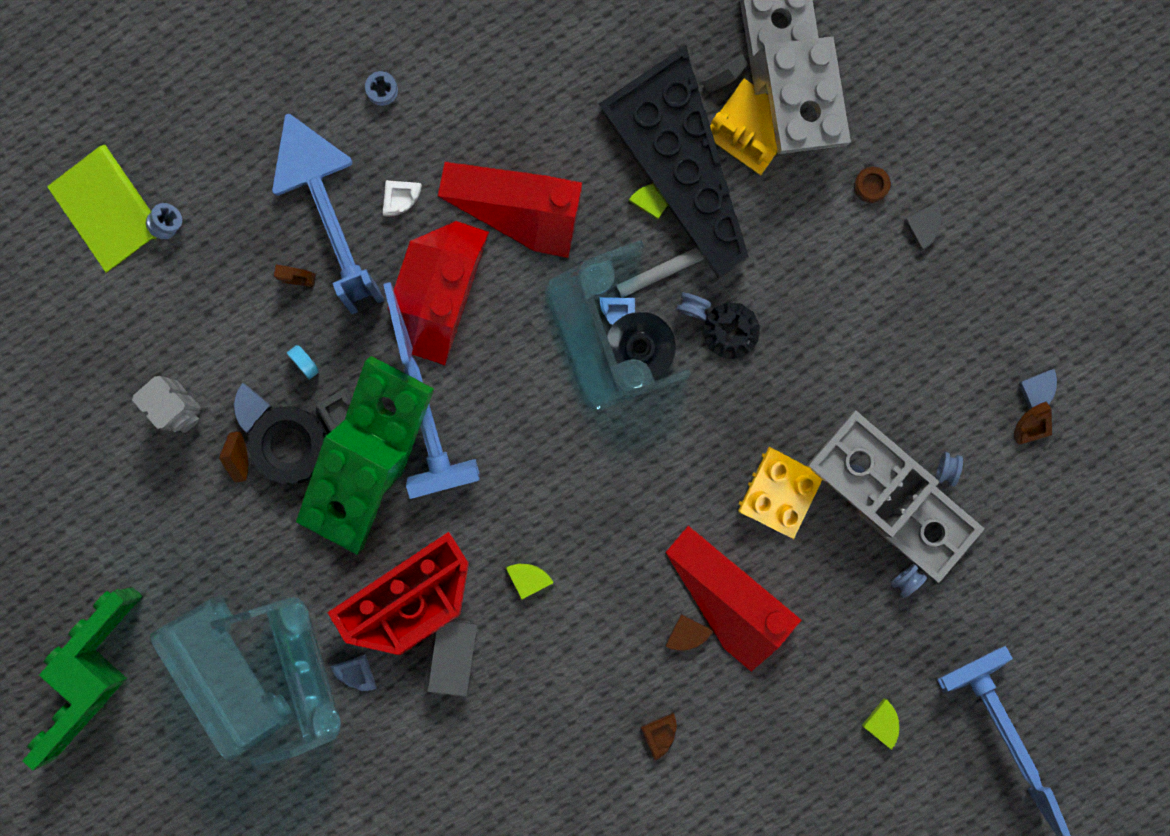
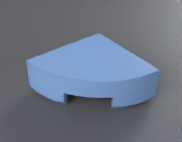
M599 298L601 311L609 321V324L613 325L622 316L635 312V298Z

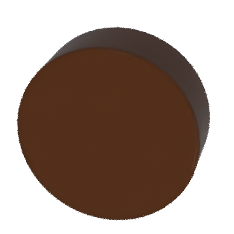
M874 166L863 169L854 181L856 195L867 203L881 201L888 194L891 187L888 174L883 169Z

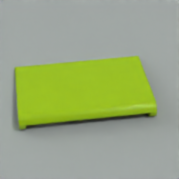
M106 145L95 149L47 186L105 272L117 266L150 240L156 239L148 231L145 223L147 216L151 213L150 209Z

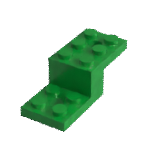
M372 356L365 360L345 420L324 438L296 523L358 555L364 549L384 493L403 474L434 388ZM383 397H387L394 402L396 412H391L385 408L382 402ZM333 501L340 502L344 506L346 514L337 512Z
M133 587L121 590L116 589L112 593L106 591L93 605L96 611L87 621L84 618L81 619L68 633L71 637L68 643L63 648L60 646L55 648L44 660L43 663L46 667L39 676L71 705L66 703L52 717V721L55 722L52 728L46 733L41 731L28 744L27 748L30 750V753L22 762L32 771L57 759L127 679L96 649L143 597Z

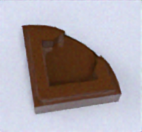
M276 264L274 277L281 283L312 287L315 286L316 273Z
M1047 401L1031 408L1018 421L1014 430V437L1018 445L1052 435V409Z
M240 431L228 434L219 456L220 462L235 483L246 481L249 466L247 447Z
M680 614L665 647L673 650L696 648L710 637L713 630Z
M674 712L641 726L655 760L664 756L674 741L677 729Z

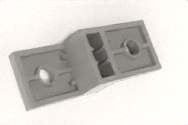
M740 0L755 95L768 94L778 154L841 147L851 143L834 37L819 38L813 0ZM776 12L783 14L788 21L787 28L780 29L775 27L771 21V15ZM808 104L813 106L817 113V118L814 122H808L802 118L800 114L801 105Z
M856 410L850 414L807 465L809 469L857 509L855 514L937 583L944 578L985 529L936 487L939 481ZM857 451L863 452L869 461L867 469L861 473L852 470L849 464L851 455ZM931 522L938 523L942 529L941 538L934 543L929 542L924 535L926 525Z

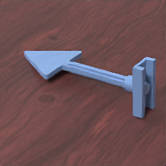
M286 114L272 192L274 195L279 196L303 185L309 186L342 269L340 272L342 279L332 284L338 298L351 314L358 312L355 302L370 295L374 297L377 303L383 302L384 299L381 291L366 269L361 270V267L355 264L322 182L323 177L353 164L351 158L294 116Z
M391 282L385 283L383 285L402 364H405V374L423 382L420 369L412 356L413 347ZM429 404L420 426L429 455L426 457L429 471L407 477L406 488L410 499L479 481V469L476 459L450 466L447 452L442 450Z
M1007 647L999 648L937 679L943 692L971 685L976 697H981L1023 778L1031 786L1028 791L1056 836H1071L1052 790L1042 786L1039 773L994 691L996 686L989 674L1013 659Z

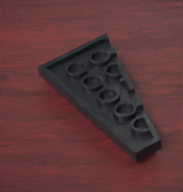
M685 45L600 102L599 109L719 279L746 261L749 256L738 218L732 205L727 181H725L721 168V161L706 110H704L700 97L698 83L692 70L687 46Z

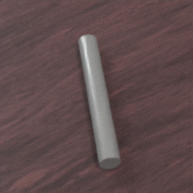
M694 248L616 285V288L621 298L704 260L699 250Z

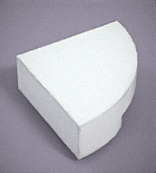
M386 180L383 216H396L402 214V211L410 209L413 206L412 203L420 195L422 184Z

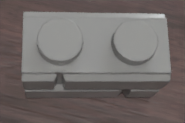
M154 376L133 395L132 401L143 413H148L146 417L157 429L186 433L200 420L197 415L200 413L201 407L191 396L187 395V391L177 380L163 376Z

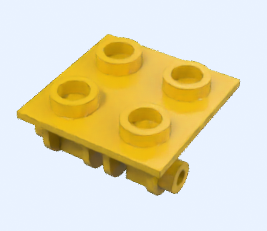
M744 78L722 110L713 118L710 127L717 146L761 176L777 154L768 94L755 95L754 85Z
M768 447L766 454L762 453L761 455L763 459L757 473L753 472L752 474L754 479L752 483H748L750 487L743 501L738 503L740 505L738 512L794 539L822 479L802 463Z

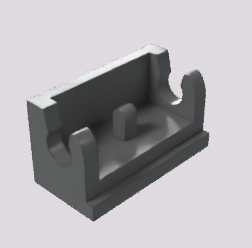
M454 619L431 635L424 688L427 692L467 696L477 624Z

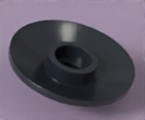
M632 312L622 316L611 326L605 340V354L609 365L616 374L631 382L643 383L659 378L669 369L676 353V341L671 328L662 318L649 312ZM638 339L646 342V348L642 352H637L633 349V343Z

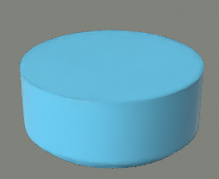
M295 345L287 352V355L308 380L319 373L318 367L299 345Z

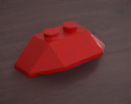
M454 221L409 242L394 287V293L413 347L412 355L446 365L489 235L488 231Z
M447 532L327 613L345 643L400 656L460 616L469 562L451 533Z

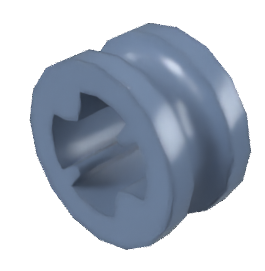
M374 72L367 78L365 83L366 94L371 102L376 105H389L397 97V83L392 75L387 72ZM384 80L386 86L391 87L390 92L385 91L386 96L379 97L377 92L372 90L373 85L378 86L377 81Z
M160 203L151 210L145 223L148 231L154 237L169 239L175 235L182 225V216L173 205ZM159 217H163V223L159 222ZM166 219H167V220L169 221V223H170L169 226H166V225H165V220H166Z
M682 292L681 298L683 303L677 305L676 310L705 321L707 317L705 310L710 308L712 303L701 297Z
M942 453L936 472V479L939 483L948 481L949 486L955 487L962 472L963 457L956 455L955 458H952L950 453Z
M916 564L908 566L891 582L893 588L898 587L901 590L899 594L902 598L916 591L927 579L924 574H918Z

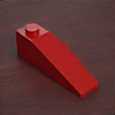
M444 162L438 197L518 241L534 252L569 258L582 194L581 182L546 175Z
M690 526L684 529L665 552L723 648L751 672L774 653L802 621Z

